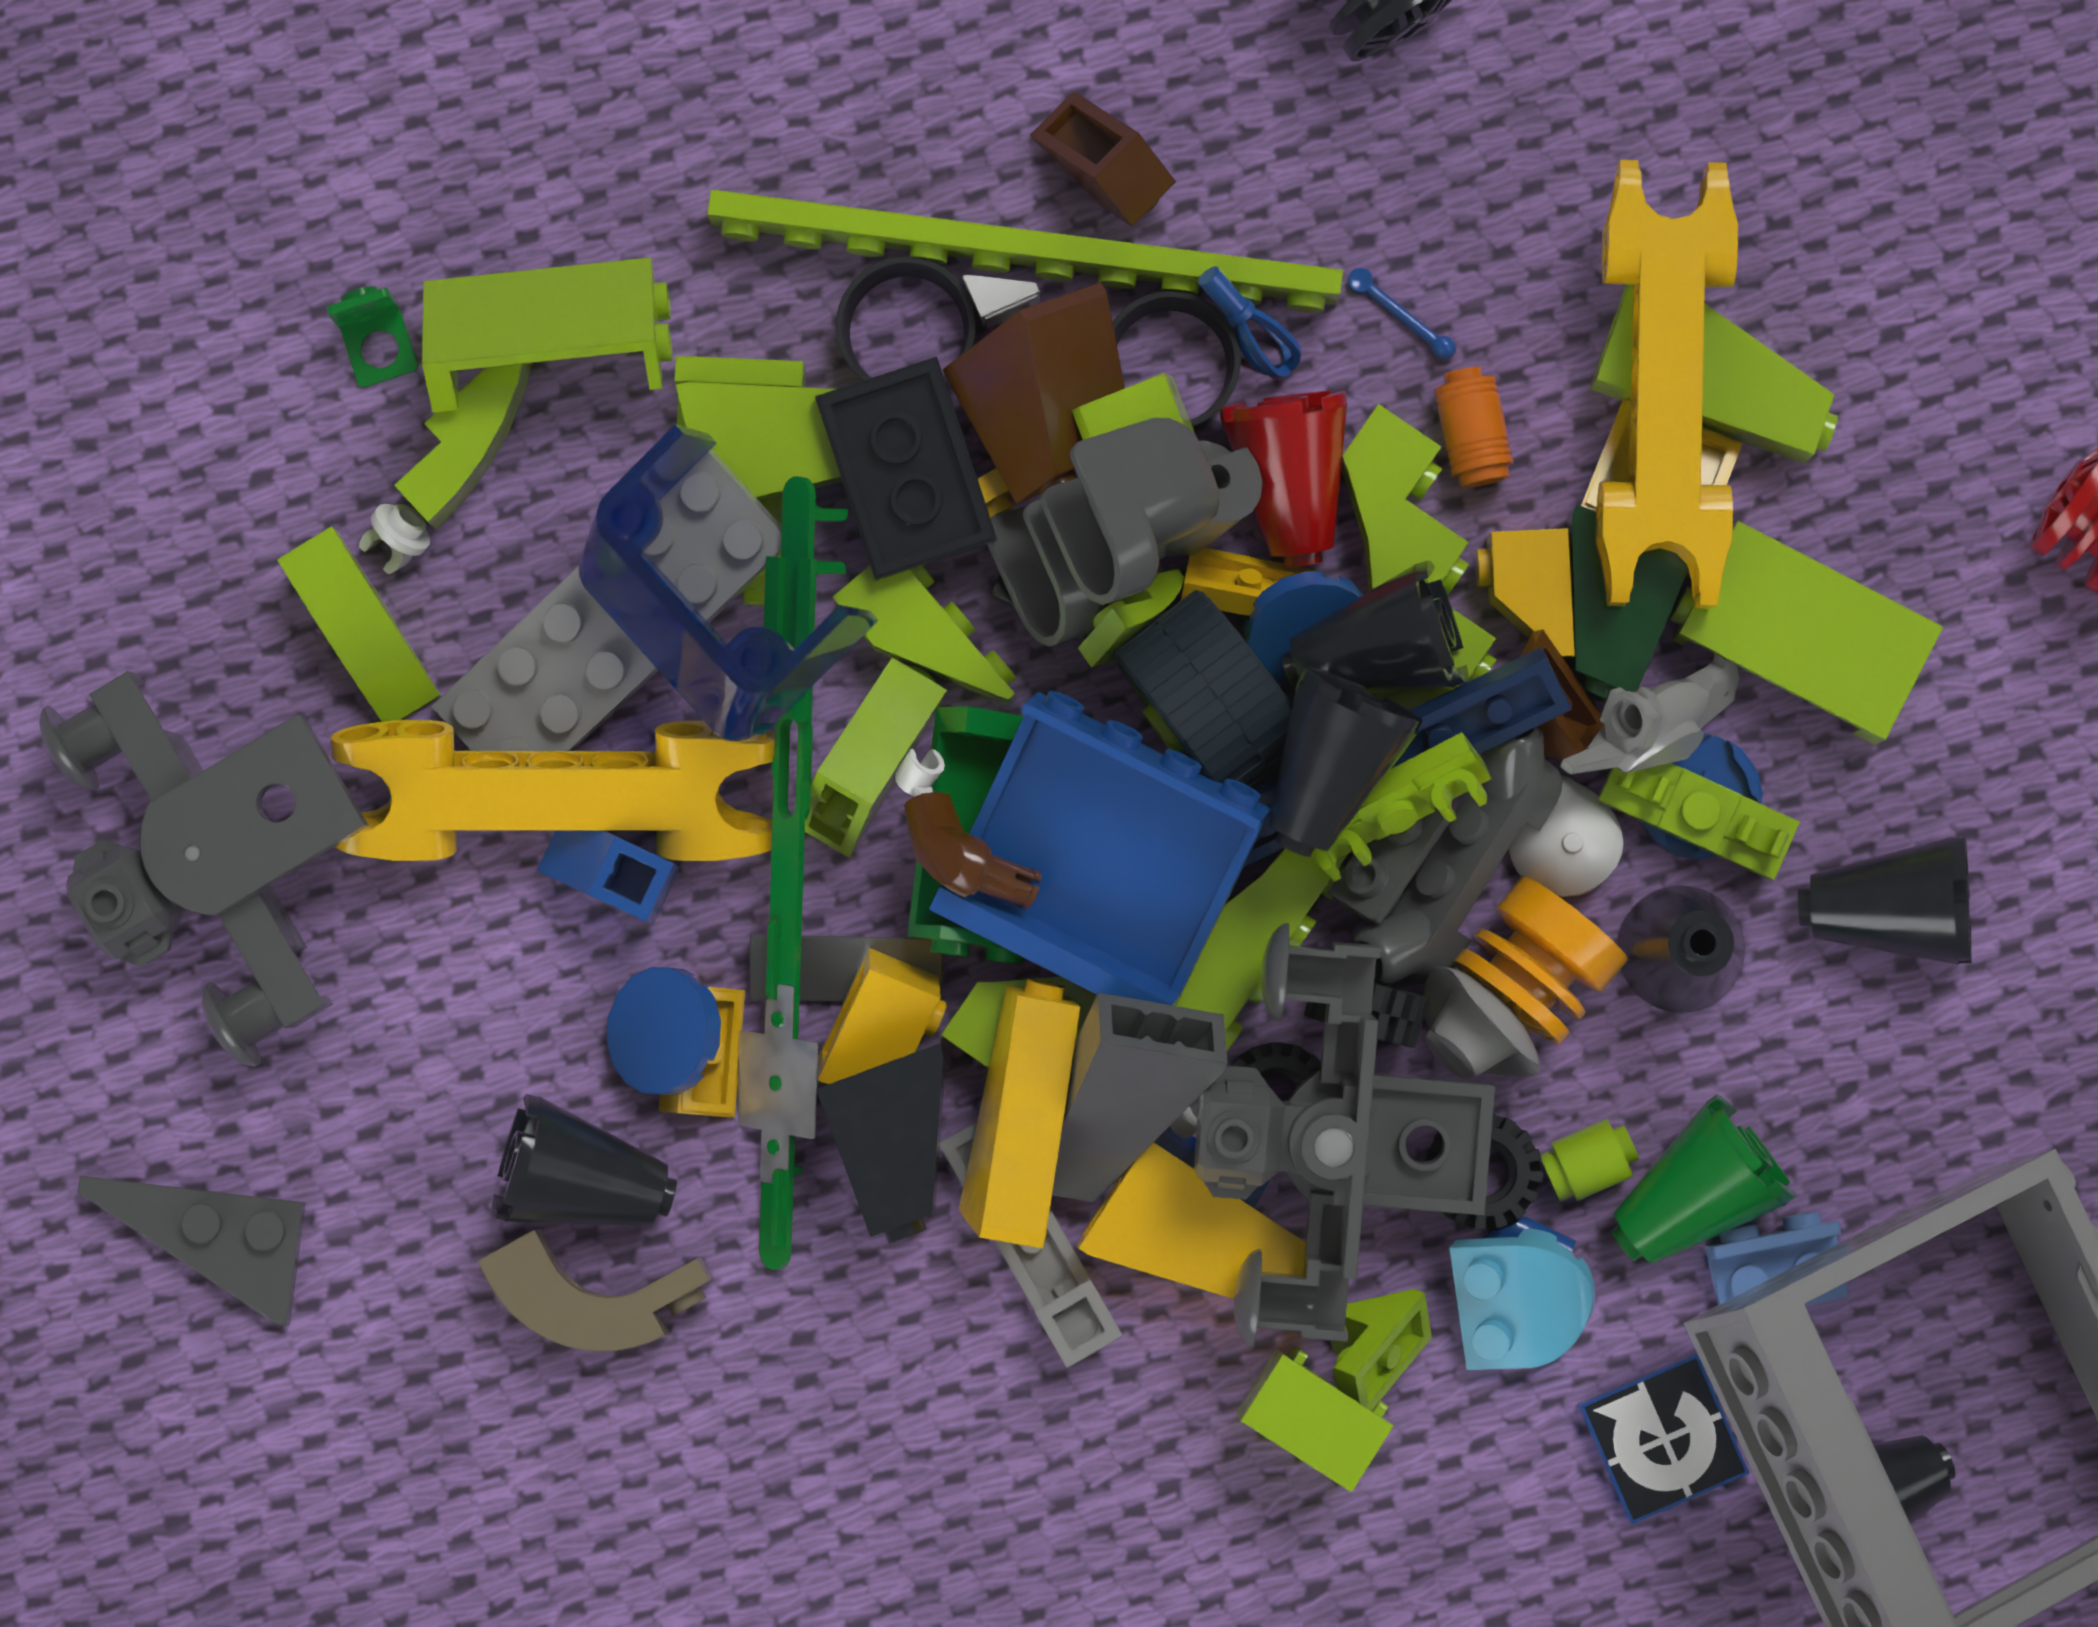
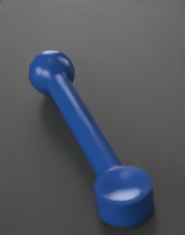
M1356 268L1350 273L1348 285L1352 292L1356 294L1366 293L1431 345L1432 354L1437 359L1448 360L1454 356L1456 344L1453 339L1448 336L1439 337L1374 285L1373 276L1369 270Z

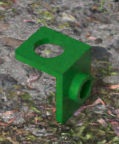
M376 286L359 288L342 295L340 298L341 302L326 307L329 317L341 331L357 383L360 387L366 388L415 372L418 369V362L399 303L388 288L377 289ZM378 331L393 335L399 347L395 361L383 368L370 366L362 356L364 340L370 334Z

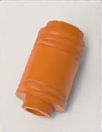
M1480 366L1467 367L1445 373L1443 375L1445 384L1435 388L1434 395L1438 404L1437 410L1445 448L1448 452L1447 457L1450 460L1451 477H1458L1460 488L1484 486L1510 478L1508 466L1513 465L1514 461L1511 456L1512 451L1509 448L1510 442L1508 441V432L1500 394L1497 392L1496 376H1483Z

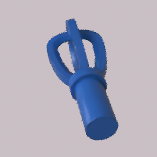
M1217 266L1209 268L1200 276L1198 284L1224 313V319L1233 328L1239 348L1251 366L1258 372L1269 375L1275 380L1287 377L1300 363L1302 349L1298 341L1272 317L1255 309V305L1250 299L1243 297ZM1248 319L1254 320L1277 342L1283 355L1282 363L1278 365L1271 364L1251 335L1246 323Z

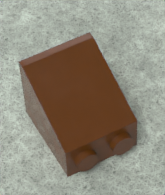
M1101 282L1019 310L942 369L1016 503L1040 494L1042 495L1051 486L1079 478L1070 458V450L1083 439L1071 410L1125 389L1108 296Z

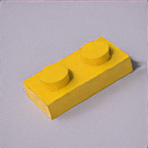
M1204 548L1198 553L1189 556L1181 600L1194 590L1205 593L1220 611L1250 616L1255 610L1253 603L1262 591L1284 577L1306 571L1316 572V569L1301 566L1285 567L1284 563Z

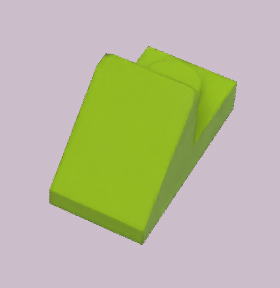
M1410 1289L1347 1303L1345 1326L1348 1330L1347 1342L1331 1340L1332 1350L1338 1355L1333 1367V1378L1338 1390L1369 1410H1373L1377 1402L1384 1397L1432 1339L1425 1292Z

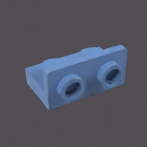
M1812 1211L1781 1218L1784 1230L1759 1234L1757 1223L1741 1225L1720 1234L1721 1242L1705 1245L1717 1306L1837 1245V1235L1842 1234L1839 1221L1829 1220L1822 1222L1820 1211ZM1847 1283L1804 1305L1849 1297Z

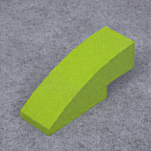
M532 363L485 367L458 392V410L436 412L424 423L441 443L394 486L435 530L466 500L493 462L510 431L520 406Z
M331 526L277 559L317 625L381 722L403 720L441 696L340 532Z

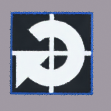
M1696 1353L1577 1404L1630 1524L1639 1522L1749 1474L1703 1365Z

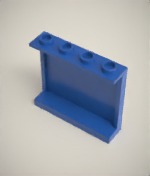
M1049 691L1046 696L1037 692L1023 705L1021 712L1025 715L969 833L986 841L987 846L991 848L992 855L1030 869L1039 870L1041 872V882L1037 884L1031 881L1030 883L1040 887L1036 899L1027 910H1023L1014 904L979 891L974 895L961 897L941 885L929 910L1095 994L1099 992L1176 1006L1272 808L1258 802L1261 797L1260 794L1246 784L1232 779H1225L1222 784L1207 778L1204 774L1200 773L1202 767L1200 763L1188 755L1167 749L1162 754L1142 744L1143 736L1135 729L1113 720H1108L1104 725L1082 714L1084 706L1065 694Z

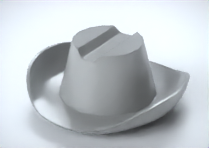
M1438 966L1429 971V976L1425 980L1423 996L1430 998L1424 1016L1426 1025L1429 1028L1426 1035V1043L1442 1065L1456 1076L1465 1080L1481 1073L1530 1077L1539 1072L1538 1054L1526 1028L1514 1011L1497 994L1473 977L1457 969Z

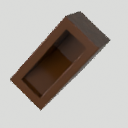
M1075 91L1030 134L1031 138L1102 207L1130 226H1133L1144 214L1151 211L1159 199L1176 183L1175 179L1137 131Z

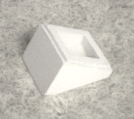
M976 275L963 276V286L970 297L981 326L986 327V329L1008 320L1019 310L1040 302V291L1036 283Z

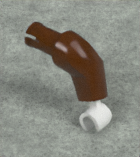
M911 749L899 765L895 773V781L904 792L914 796L904 804L916 860L936 881L961 897L974 895L979 891L1014 904L1020 909L1027 910L1036 899L1040 888L1030 883L1031 881L1037 884L1041 882V872L1037 869H1030L992 855L991 848L987 846L986 841L964 832L950 794L933 792L932 785L945 767L942 756L936 750L931 749L921 763H919L914 749Z

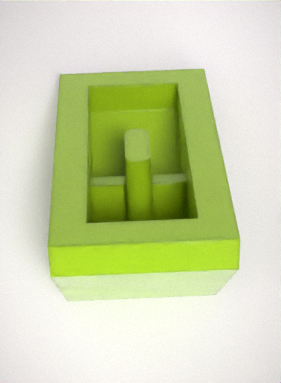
M1166 373L1159 374L1071 410L1083 440L1151 418H1170L1184 424L1195 434L1174 377Z

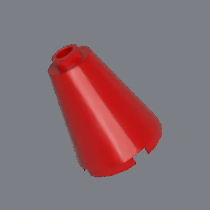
M1332 391L1290 394L1263 398V401L1258 402L1257 406L1246 407L1244 401L1219 408L1221 423L1232 452L1247 447L1258 463L1262 478L1261 498L1254 508V512L1270 556H1283L1285 567L1321 563V551L1334 547L1348 405L1346 391H1339L1333 394Z

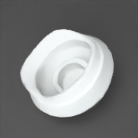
M1561 775V795L1543 827L1539 831L1524 823L1510 845L1509 853L1520 876H1527L1537 881L1560 897L1580 896L1597 888L1617 867L1622 856L1624 844L1622 830L1612 810L1597 801V794L1573 779Z

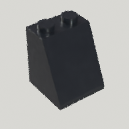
M940 1044L816 1089L870 1237L884 1232L888 1244L925 1231L927 1228L923 1217L935 1213L946 1056Z

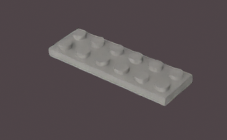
M703 446L431 707L446 723L453 726L455 734L471 751H574L765 570L766 556L779 557L781 555L782 526L710 446Z

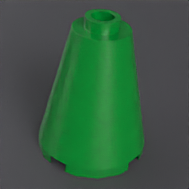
M1716 1094L1706 1101L1614 1211V1217L1619 1225L1612 1229L1611 1232L1621 1248L1633 1261L1643 1256L1651 1264H1654L1781 1208L1797 1197L1793 1190L1786 1187L1790 1184L1789 1179L1750 1126L1745 1128L1742 1125L1736 1128L1729 1117L1737 1111L1721 1095Z

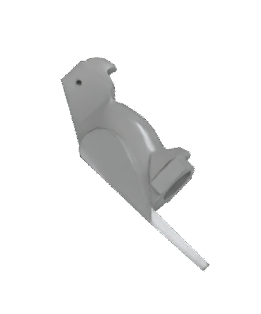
M1715 654L1712 663L1684 679L1668 681L1652 689L1641 686L1636 692L1625 691L1621 687L1610 690L1600 721L1604 723L1603 727L1592 740L1588 749L1563 759L1560 767L1569 774L1615 767L1627 773L1688 759L1703 739L1704 733L1701 728L1734 701L1740 677L1737 665Z

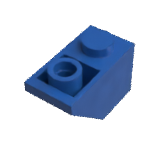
M556 830L537 871L653 925L680 867L603 830Z

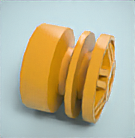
M1521 876L1495 908L1504 923L1513 931L1511 936L1506 940L1491 931L1479 928L1473 936L1493 957L1491 961L1488 962L1465 948L1461 950L1453 961L1462 972L1473 977L1497 994L1514 1011L1526 1030L1539 1034L1554 1044L1561 1045L1570 1032L1550 1011L1553 1006L1574 1019L1580 1020L1586 1011L1579 1000L1568 989L1575 980L1589 989L1603 992L1628 961V958L1611 938L1578 910L1537 881L1527 876Z

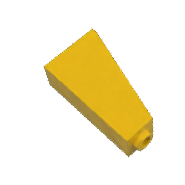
M1028 978L1025 988L1006 985L958 1209L979 1238L1041 1249L1044 1247L1080 1014V1006L1069 996L1063 995L1065 986L1054 982Z
M1153 1142L1119 1176L1075 1246L1089 1256L1234 1299L1239 1270L1245 1258L1252 1251L1261 1249L1262 1272L1303 1275L1306 1242L1241 1199L1213 1197L1204 1182L1197 1176L1195 1169Z

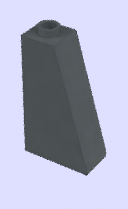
M1097 993L1075 1042L1053 1185V1196L1094 1202L1224 1072L1228 1062L1223 1014Z

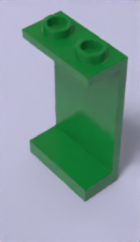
M970 706L936 707L931 749L940 753L945 767L932 785L933 792L950 794L964 832L970 833L1024 716ZM916 861L907 937L931 940V953L968 957L970 946L986 948V961L1023 965L1024 957L929 910L942 884L936 881Z

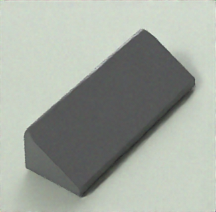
M750 935L751 1000L767 999V935ZM802 936L800 1001L843 1002L868 948L938 975L940 981V1000H942L943 954L931 953V940L920 938Z

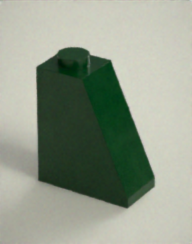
M1576 505L1565 523V528H1568L1575 650V656L1569 660V668L1575 677L1583 682L1582 687L1589 697L1606 703L1612 689L1621 687L1625 691L1630 692L1638 690L1687 575L1688 567L1676 553L1663 549L1643 552L1638 557L1634 570L1633 589L1630 593L1629 603H1626V606H1607L1602 566L1596 547V512Z

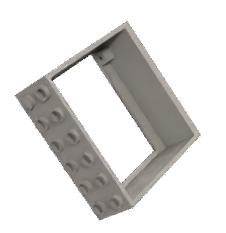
M2056 1149L2001 1163L1982 1170L1683 1323L1825 1627H2015L2098 1580V1535L1953 1615L1851 1397L1846 1394L1804 1305L1996 1205L2098 1420V1228L2089 1220L2075 1190L2076 1182L2070 1169L2061 1161Z

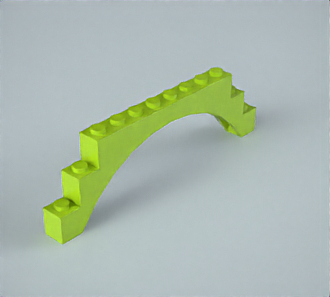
M1380 404L1376 406L1342 455L1341 472L1364 545L1368 592L1411 566L1428 560L1435 567L1427 579L1428 582L1441 579L1447 595H1449L1469 566V563L1459 557L1469 542L1406 500L1410 493L1421 500L1441 472L1442 468L1433 463L1441 446ZM1453 609L1464 647L1452 652L1455 668L1467 665L1469 682L1488 673L1497 659L1487 653L1496 638ZM1454 688L1372 695L1381 700H1384L1386 696L1411 710ZM1285 848L1260 878L1224 906L1176 1006L1223 1014L1226 1050L1228 1051L1244 1028V1026L1234 1020L1248 999L1258 1006L1263 1000L1261 987L1262 961L1272 933L1280 925L1289 923V946L1300 947L1317 922L1309 917L1307 913L1320 894L1332 900L1333 897L1327 892L1334 884V881L1328 877L1311 857L1300 855ZM1348 854L1337 860L1336 866L1340 873L1346 866L1343 861ZM1063 977L1037 978L1065 986L1063 995L1069 996L1080 1006L1076 1033L1077 1040L1097 994ZM1027 979L977 982L941 1036L989 1068L1006 985L1025 988Z

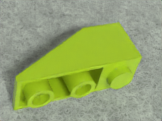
M869 566L832 597L836 606L875 652L889 658L893 657L904 664L917 666L929 674L1003 704L1010 705L1016 700L1015 693L1009 687L1017 679L1016 676L994 650L983 656L968 637L976 630L952 601L942 608L928 592L927 588L934 583V580L923 566L875 581L871 566Z

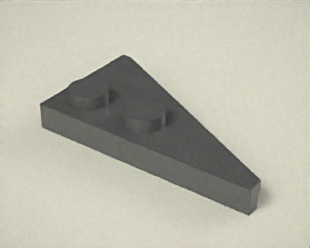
M88 1176L79 1177V1194L275 1324L290 1325L306 1202Z

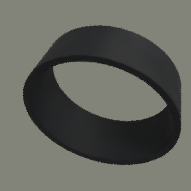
M895 257L873 264L851 282L843 294L838 307L836 335L845 361L860 379L867 380L872 377L863 370L854 355L850 340L852 317L859 302L872 288L893 278L916 277L925 279L947 292L957 305L963 320L964 340L959 356L973 346L976 331L973 305L964 286L951 272L937 263L926 259Z
M1162 291L1143 296L1125 307L1113 320L1117 345L1127 329L1139 319L1156 312L1178 311L1192 315L1207 324L1217 335L1223 346L1227 365L1223 389L1208 410L1190 420L1192 426L1204 422L1226 404L1236 387L1241 365L1240 348L1236 334L1224 319V315L1214 305L1198 296L1179 291Z

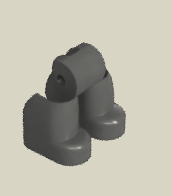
M1151 418L1076 443L1070 450V458L1079 478L1051 486L1042 493L1039 500L1033 501L1029 505L992 516L991 521L998 541L988 544V547L1027 631L1041 644L1048 647L1092 632L1095 629L1093 620L1103 610L1104 604L1147 590L1157 576L1160 559L1165 556L1194 555L1252 513L1261 498L1262 478L1259 466L1247 447L1230 452L1222 445L1205 440L1199 441L1188 427L1170 418Z

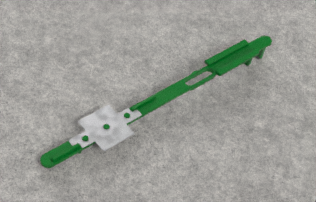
M804 476L791 477L783 489L781 557L766 556L761 718L776 719L775 754L771 765L774 787L770 914L767 935V999L765 1005V1034L740 1030L738 1053V1124L762 1130L759 1254L763 1264L771 1270L785 1268L791 1259L794 1175H799L803 1172L801 1166L794 1165L795 1136L815 1139L818 1043L798 1040L805 820L809 815L811 802L813 740L811 722L816 576L818 574H846V566L843 562L814 559L815 521H845L848 509L819 507L815 504L816 493L814 485L810 479ZM795 721L798 728L795 811L791 815L788 809L790 727L792 722Z

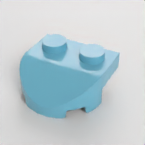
M1523 1229L1518 1237L1455 1240L1449 1248L1467 1370L1534 1368L1546 1365L1566 1353L1585 1329L1595 1305L1594 1280L1585 1260L1582 1257L1577 1259L1568 1249L1557 1243V1237L1554 1234L1537 1229Z

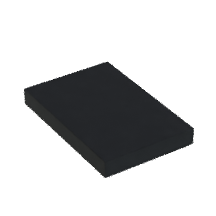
M937 357L815 396L875 581L998 541Z

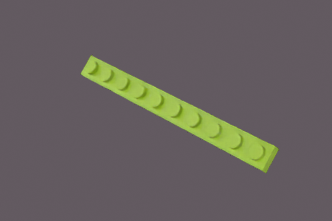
M712 189L710 191L707 213L711 226L721 227V236L733 240L758 241L759 232L784 235V244L802 249H820L822 240L847 243V252L865 257H883L885 248L910 251L909 257L926 259L938 265H946L948 256L973 259L972 268L991 273H1008L1010 271V264L1036 267L1035 276L1054 281H1071L1073 272L1098 275V283L1101 282L1103 286L1117 289H1134L1136 280L1161 283V292L1179 291L1198 296L1199 288H1202L1198 284L1200 276L1209 268L1217 266L1243 297L1249 298L1254 305L1261 304L1262 296L1287 299L1286 307L1288 309L1306 313L1324 312L1325 304L1337 305L1343 276L1342 269Z

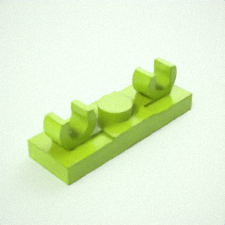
M1461 732L1392 768L1328 851L1315 848L1311 858L1335 882L1341 879L1340 872L1336 866L1338 858L1353 851L1363 866L1370 864L1372 856L1370 849L1366 845L1367 843L1375 839L1379 841L1390 834H1398L1408 830L1417 820L1435 812L1434 808H1437L1448 822L1455 820L1456 815L1451 806L1452 800L1469 791L1479 807L1486 804L1487 794L1481 784L1489 781L1491 776L1484 761Z
M1673 763L1624 773L1617 767L1611 768L1597 798V801L1770 881L1775 879L1800 824L1798 820Z

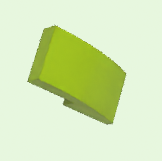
M1179 569L1158 573L1147 590L1120 599L1105 607L1095 616L1093 620L1095 629L1078 647L1092 668L1114 660L1113 654L1117 649L1159 618L1182 588L1185 577Z

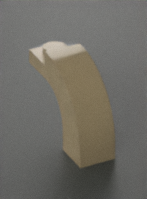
M535 1229L477 1261L498 1299L522 1324L550 1341L567 1347L589 1351L629 1349L665 1336L670 1332L658 1310L667 1305L672 1316L707 1298L701 1286L713 1280L703 1258L699 1257L634 1293L615 1296L595 1293L580 1286L567 1275L541 1229Z

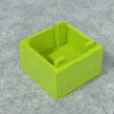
M1295 1345L1289 1355H1286L1279 1349H1276L1235 1414L1241 1422L1352 1493L1394 1427L1393 1424L1383 1417L1389 1406L1379 1400L1373 1410H1369L1338 1390L1336 1386L1303 1366L1308 1357L1304 1350Z

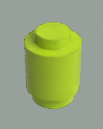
M1607 1118L1551 1142L1553 1149L1540 1154L1541 1162L1560 1202L1572 1196H1575L1576 1200L1579 1201L1632 1178L1633 1174L1629 1164L1640 1160L1625 1125L1612 1129Z

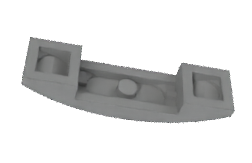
M977 1122L939 1143L962 1186L965 1181ZM1051 1209L1043 1249L994 1240L1066 1368L1071 1367L1123 1336Z

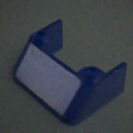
M674 424L600 501L579 561V576L588 593L715 734L729 741L749 742L764 735L879 620L869 610L839 605L796 649L781 634L764 627L747 628L739 632L727 644L644 552L658 537L662 528L663 510L659 501L717 444L708 433Z

